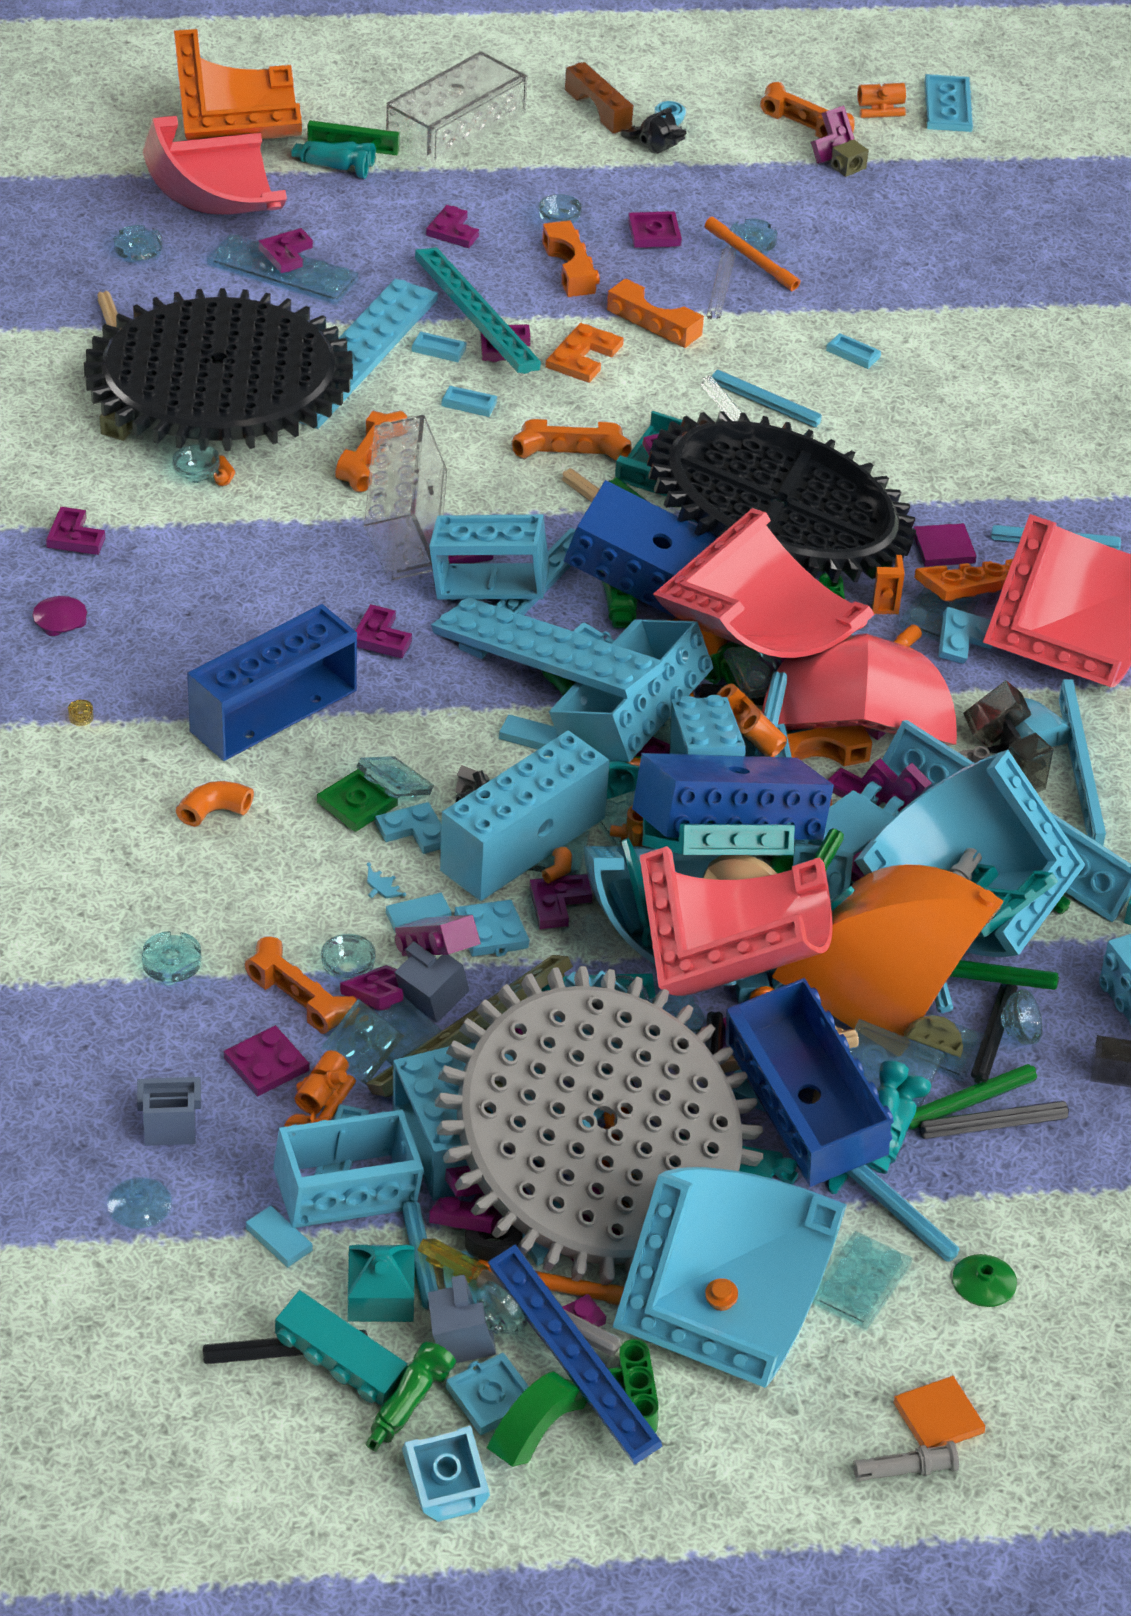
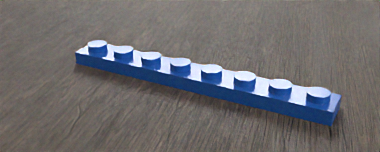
M516 1244L488 1261L491 1271L576 1387L580 1389L579 1391L631 1462L635 1465L663 1447L660 1438Z

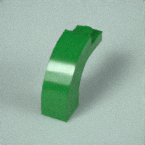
M554 1371L549 1372L533 1382L517 1398L496 1428L487 1449L512 1467L526 1464L530 1461L548 1428L563 1414L583 1409L587 1400L572 1380L564 1379Z

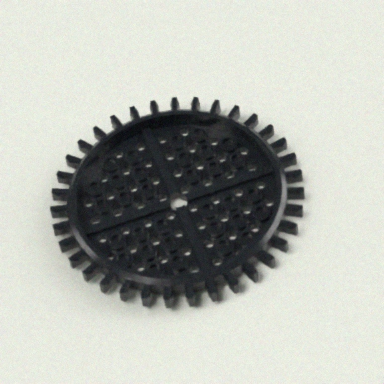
M225 288L219 289L218 297L205 298L202 289H197L195 299L184 300L179 292H175L174 303L164 305L157 297L152 298L153 310L146 311L136 304L133 306L134 319L120 313L117 314V327L104 324L102 326L103 337L93 336L92 349H86V362H84L86 390L91 391L93 404L101 403L102 415L107 416L115 413V422L118 427L134 420L133 435L139 436L148 428L152 429L153 442L157 444L167 434L175 436L176 448L180 449L187 439L198 440L200 451H206L209 441H222L224 450L230 451L232 440L245 439L249 449L255 448V437L266 435L272 444H277L278 431L283 429L293 437L299 436L298 422L301 421L314 429L317 427V413L330 418L332 416V404L342 406L343 392H350V379L353 380L352 351H347L346 338L338 339L337 326L326 328V317L324 315L310 320V307L308 306L301 308L295 313L292 312L291 299L289 298L285 299L279 306L271 304V293H265L260 301L249 299V291L247 289H243L240 298L227 297ZM214 356V360H223V363H213L211 357Z
M724 411L719 412L716 422L705 412L700 413L697 422L686 415L683 417L681 425L672 421L667 431L661 429L657 439H654L649 452L650 456L647 466L651 467L648 478L657 480L654 492L667 494L663 504L666 508L681 507L677 520L680 522L695 520L698 523L694 532L696 535L699 536L710 532L718 538L752 508L764 511L771 520L766 526L790 555L814 578H816L818 571L825 572L832 583H837L843 571L853 582H858L862 572L871 579H875L877 567H893L896 555H902V559L908 556L916 534V530L912 529L915 517L907 515L911 506L909 503L898 502L902 493L900 489H885L889 481L887 476L873 477L871 471L874 465L871 462L863 465L854 462L853 458L856 452L853 450L842 454L834 449V440L830 439L825 444L813 439L814 431L810 429L804 435L794 432L790 422H785L782 428L770 425L767 416H763L760 423L750 422L746 413L743 412L740 413L738 421H731ZM776 499L785 502V506L782 507L784 503L779 502V501H777Z

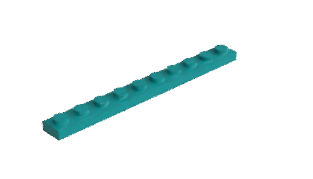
M437 247L415 249L414 258L517 373L527 374L531 371L540 370L541 361Z

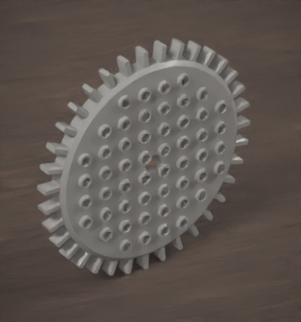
M580 966L574 976L575 986L565 987L559 967L553 968L547 976L551 989L548 991H541L532 973L526 975L521 985L528 998L522 1001L519 1000L508 984L504 985L497 994L508 1009L503 1014L487 999L482 1001L476 1011L490 1024L487 1030H484L469 1018L465 1020L459 1031L476 1042L477 1045L474 1049H471L453 1040L446 1054L464 1062L466 1065L463 1071L444 1065L439 1073V1080L459 1086L458 1095L440 1093L436 1098L435 1107L457 1110V1120L441 1121L436 1130L437 1135H459L462 1146L448 1149L443 1156L444 1162L454 1163L460 1160H467L471 1171L464 1173L455 1183V1187L457 1190H462L478 1183L485 1196L478 1199L471 1211L475 1216L484 1213L491 1206H494L503 1218L494 1227L492 1235L495 1238L505 1234L510 1226L513 1225L525 1234V1237L518 1244V1248L523 1255L531 1250L534 1242L548 1248V1253L544 1258V1270L549 1272L559 1261L560 1254L574 1259L571 1269L573 1281L578 1282L587 1270V1262L600 1265L599 1277L601 1285H609L614 1279V1265H625L628 1277L658 1175L664 1171L684 1167H708L739 1171L741 1163L757 1166L763 1159V1153L742 1148V1139H757L763 1132V1129L760 1125L741 1124L740 1114L751 1112L758 1103L756 1098L736 1100L732 1089L742 1085L748 1076L746 1072H738L730 1076L725 1075L720 1065L724 1064L734 1051L731 1047L720 1049L712 1055L704 1044L710 1039L715 1030L712 1024L703 1027L696 1035L684 1025L691 1017L692 1006L688 1004L682 1008L675 1018L663 1009L668 1000V990L662 989L654 997L653 1002L650 1003L639 998L643 978L636 977L628 987L627 993L615 990V970L608 969L603 976L601 987H594L589 985L587 967ZM553 1016H559L562 1022H557ZM620 1016L627 1018L629 1023L623 1022ZM515 1028L521 1029L523 1035L517 1034ZM582 1029H587L591 1035H585ZM649 1029L655 1031L657 1036L651 1035ZM543 1041L549 1042L552 1048L546 1047ZM611 1042L617 1043L619 1049L614 1048ZM504 1054L511 1055L513 1061L507 1060ZM572 1055H578L581 1061H576ZM639 1055H644L648 1062L642 1061ZM534 1067L541 1069L542 1074H537L534 1071ZM601 1068L608 1069L610 1074H604ZM668 1068H672L676 1072V1075H672L668 1071ZM494 1080L502 1082L503 1087H498ZM563 1081H568L571 1084V1088L566 1087ZM630 1081H635L638 1084V1088L633 1087ZM696 1081L702 1082L705 1088L699 1087ZM524 1094H529L532 1097V1101L527 1100ZM592 1094L598 1095L600 1101L593 1099ZM659 1094H663L667 1101L661 1100ZM484 1107L491 1108L493 1114L487 1113ZM553 1107L559 1108L562 1114L555 1113ZM621 1107H625L629 1114L623 1113ZM687 1107L693 1108L696 1114H691ZM600 1108V1110L606 1111L610 1115L614 1114L616 1118L614 1126L610 1129L599 1127L597 1119L593 1115L595 1110ZM513 1120L520 1121L523 1127H517ZM582 1120L588 1121L591 1127L584 1126ZM650 1120L655 1121L658 1127H653L650 1124ZM716 1120H719L720 1126L717 1125ZM546 1133L550 1135L552 1141L546 1140L543 1137V1134ZM611 1133L618 1135L620 1141L614 1140ZM678 1133L685 1135L687 1141L680 1139ZM503 1147L510 1148L512 1154H507ZM572 1147L579 1148L581 1154H576ZM640 1147L646 1148L649 1154L643 1153ZM707 1147H712L715 1150V1154L710 1153ZM533 1160L539 1161L542 1168L536 1167L533 1164ZM601 1160H606L610 1167H605ZM669 1160L675 1161L677 1163V1167H673L670 1164ZM631 1173L636 1174L639 1177V1181L634 1180L631 1177ZM562 1174L569 1175L571 1181H566ZM592 1187L598 1188L600 1195L595 1194L592 1191ZM523 1188L530 1189L532 1195L525 1194ZM621 1200L628 1202L630 1208L624 1207ZM552 1201L559 1202L561 1208L554 1207ZM582 1214L588 1215L591 1222H586L582 1218ZM611 1228L618 1229L620 1235H615Z

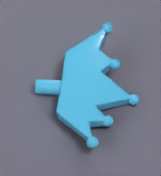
M367 863V883L373 888L368 894L370 898H373L377 893L384 898L405 897L407 895L405 892L397 891L400 888L399 886L391 887L393 880L396 878L395 876L380 877L382 872H373L370 867L371 863Z

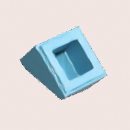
M766 971L746 977L744 980L736 981L735 988L738 1004L749 1000L751 992L763 986L770 987Z

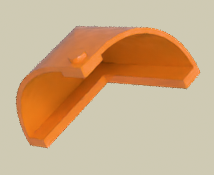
M197 29L174 31L184 131L187 141L261 133L262 139L302 136L300 103L295 101L291 65L269 66V69H239L218 65L200 58Z
M895 865L878 869L858 879L851 885L855 891L832 911V938L827 951L780 966L772 976V978L783 985H788L805 978L811 988L814 987L818 991L821 1005L825 1011L828 1010L832 1016L898 1058L905 1053L913 1040L904 1037V1031L910 1023L926 1015L968 948L985 925L999 911L1004 902L995 896L993 892L982 888L965 877L931 866Z

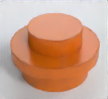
M715 1279L707 1285L705 1297L711 1307L719 1311H725L736 1303L738 1289L728 1279Z

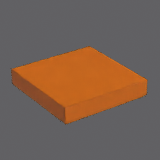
M954 1376L894 1397L893 1403L920 1446L925 1445L927 1448L946 1445L947 1441L958 1443L985 1432V1424Z

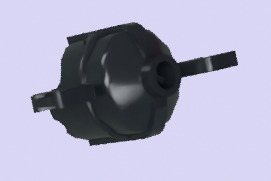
M666 108L648 116L639 127L632 126L630 129L620 130L621 136L633 137L639 135L640 142L647 146L652 153L656 154L668 150L682 140H685L687 131L682 129L681 126H677L675 118L671 113L672 108Z

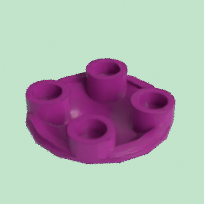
M70 596L49 597L39 602L32 614L34 622L44 629L45 633L49 636H58L61 632L82 628L87 622L85 605L78 599Z

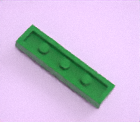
M309 120L307 125V138L311 142L334 144L342 142H355L357 144L373 143L376 153L398 156L400 151V132Z

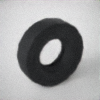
M513 1225L510 1226L505 1234L498 1238H495L492 1232L485 1233L466 1229L465 1249L470 1255L478 1259L490 1261L515 1244L518 1247L519 1242L523 1239V1234ZM486 1239H499L500 1241H490Z

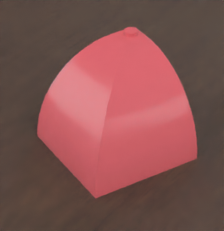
M177 116L152 119L143 155L153 180L172 200L194 211L218 215L266 210L273 211L283 208L287 200L286 191L271 192L260 150L262 143L261 133L173 142L178 127Z
M754 508L749 510L653 593L660 604L680 620L697 621L702 631L755 651L782 658L805 657L830 649L844 641L856 630L863 628L874 615L870 606L856 601L851 603L841 598L807 572L766 526L771 521L767 513Z
M1029 514L983 643L1108 687H1115L1124 678L1131 666V554L1057 527L1055 522Z
M866 633L854 634L823 652L805 657L786 658L777 670L779 673L784 672L787 674V685L778 724H785L786 731L864 726L895 735L902 721L908 720L944 744L956 745V715L947 684L935 665L922 653L911 647ZM769 685V687H768V690H767V693H766V696H765V699H764V703H763V707H762V712H763V713H764V710H765V706H766V701H767V697H768V692H769L770 685Z
M668 846L640 855L658 986L660 989L668 990L671 995L687 996L824 953L830 946L832 938L831 900L824 862L820 857L792 866V870L751 879L716 880L697 878L675 872L673 854Z

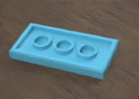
M925 74L927 129L972 132L970 78Z

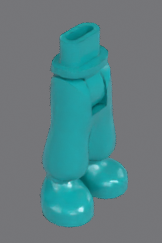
M306 141L304 144L296 143L294 145L292 157L301 158L302 162L343 171L348 170L353 165L357 177L366 179L369 167H372L375 163L376 148L373 143L357 144L355 142H342L334 144Z
M890 1060L884 1061L880 1065L879 1080L881 1085L877 1089L881 1104L888 1106L894 1119V1123L891 1124L892 1140L890 1141L889 1155L866 1164L876 1172L887 1174L889 1165L895 1162L907 1130L915 1116L917 1105L912 1099L927 1096L932 1086L931 1082L924 1077L908 1076L909 1068L905 1064Z

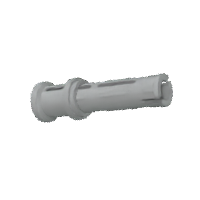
M947 1441L946 1445L927 1448L925 1445H921L913 1452L853 1460V1465L855 1466L853 1470L857 1482L917 1472L920 1475L928 1476L932 1471L950 1469L952 1472L958 1471L959 1458L954 1441Z

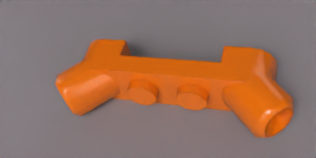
M780 82L768 84L765 96L760 102L762 111L765 114L776 119L785 116L816 130V137L822 138L828 135L821 113L829 110L786 92L784 85ZM847 113L852 132H854V117L851 113Z
M372 411L366 419V437L356 451L344 450L336 466V478L349 482L355 492L368 490L373 484V475L369 470V466H373L378 453L385 450L387 440L407 435L409 431L407 415L403 411L387 414Z
M531 419L522 425L521 432L516 434L512 440L514 453L523 459L537 451L606 454L616 461L620 455L627 457L632 450L631 441L623 436L622 428L612 422H598V428L547 426V420Z
M732 683L727 684L717 693L721 697L728 698L741 734L765 757H775L783 750L787 744V737L738 687Z
M267 936L257 941L256 954L245 961V970L251 980L264 990L275 984L307 1009V1023L321 1034H326L336 1026H355L358 1023V1000L354 996H332L318 982H313L297 966L291 965L283 959L282 941L278 938Z

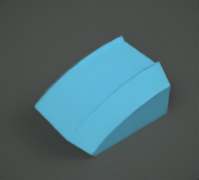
M1029 698L997 706L990 720L1002 735L1004 720L1010 719L1021 736V748L1018 751L1019 758L1068 743L1070 727L1065 721L1041 703Z
M471 1426L459 1428L454 1432L422 1440L415 1439L404 1443L402 1452L423 1513L439 1522L480 1510L489 1498L490 1493Z

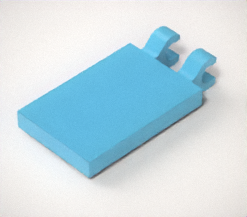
M872 781L861 794L853 790L830 806L824 838L832 828L841 831L844 834V840L839 848L854 849V856L863 850L872 838L899 813L898 809L904 805V801L894 796L883 809L876 805L879 798L875 795L882 787ZM808 840L812 844L819 846L823 842V840Z

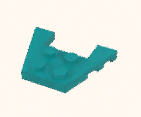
M978 864L972 872L974 877L971 881L993 892L995 896L1004 902L999 911L985 925L977 937L985 938L1056 885L1058 880L1052 872L1034 871L1016 891L990 888L988 886L999 876V873L992 865Z

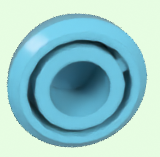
M664 101L655 106V113L666 108H672L671 113L675 118L677 126L685 118L686 109L678 102Z

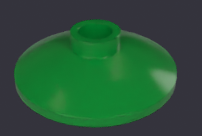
M975 1254L965 1257L955 1266L952 1275L953 1285L957 1293L966 1301L982 1307H995L1006 1303L1013 1297L1017 1288V1278L1013 1269L1005 1261L992 1255Z

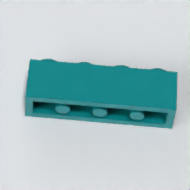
M298 1290L275 1319V1334L281 1343L287 1347H296L303 1352L304 1357L310 1363L316 1366L322 1365L328 1369L335 1380L344 1385L348 1383L357 1389L358 1394L369 1403L376 1402L383 1406L396 1391L408 1367V1363L301 1290Z

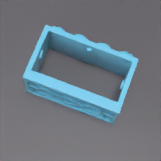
M543 514L437 515L429 546L437 599H451V601L467 598L475 600L543 599L550 568ZM448 555H533V563L449 564Z
M710 695L707 698L682 696L680 699H671L670 754L745 756L746 746L727 697Z
M449 1047L395 1059L393 1065V1111H404L424 1168L422 1177L433 1201L438 1200L440 1197L455 1196L445 1180L446 1168L468 1166L467 1160H460L454 1163L444 1162L443 1156L448 1149L462 1145L459 1135H437L436 1130L441 1121L457 1120V1110L435 1107V1100L440 1093L458 1095L459 1086L438 1079L444 1065L461 1071L464 1070L460 1060L446 1054Z
M403 1110L383 1111L362 1116L354 1115L349 1118L321 1120L314 1123L294 1124L279 1128L273 1169L292 1228L403 1211L404 1203L418 1201L424 1168ZM391 1156L393 1163L305 1177L301 1176L299 1170L321 1165L344 1163L346 1160L358 1161Z

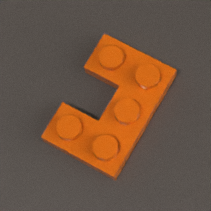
M579 323L546 359L545 367L590 383L601 371V363L584 356L592 350L613 357L623 346L624 338L611 332L597 329L591 325Z

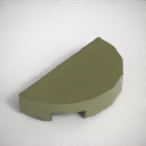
M935 1015L920 1017L910 1023L904 1031V1037L961 1058L963 1051L961 1033L956 1025L945 1017Z

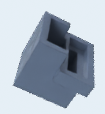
M413 941L406 948L408 959L394 972L399 988L403 990V999L435 1022H438L470 991L463 964L450 955H441L436 959L433 954L424 950L423 947Z
M201 1077L137 1079V1110L143 1111L145 1146L196 1144L195 1109H201Z
M465 1275L451 1277L453 1287L428 1292L434 1340L436 1344L444 1347L454 1356L456 1363L496 1355L494 1333L492 1329H488L486 1324L484 1305L482 1302L475 1304Z

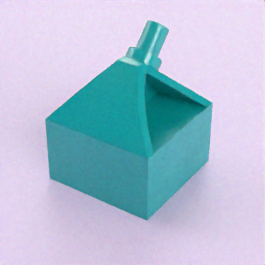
M349 1245L348 1322H414L415 1246Z

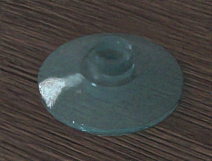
M136 1177L125 1180L113 1188L108 1196L107 1207L110 1216L120 1225L133 1229L152 1227L167 1217L172 1207V1197L167 1187L161 1182L151 1178Z

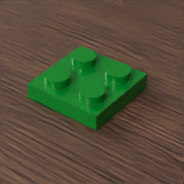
M358 768L318 793L317 803L354 832H357L373 822L375 816L385 814L398 806V797L362 769Z

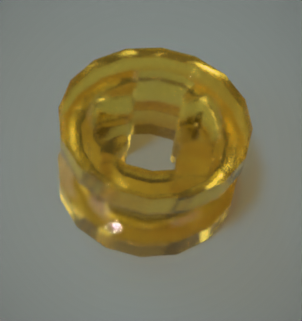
M76 700L69 704L68 716L72 724L85 726L93 721L94 714L91 702Z

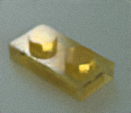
M435 1238L422 1239L417 1250L427 1256L425 1260L428 1263L443 1268L444 1265L454 1270L453 1276L465 1275L468 1283L471 1280H476L482 1270H489V1267Z

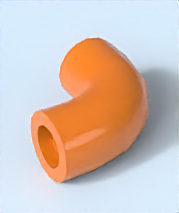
M229 781L208 782L194 788L176 807V814L183 823L193 827L199 826L207 814L215 810L224 809L245 815L251 807L254 790L245 785Z

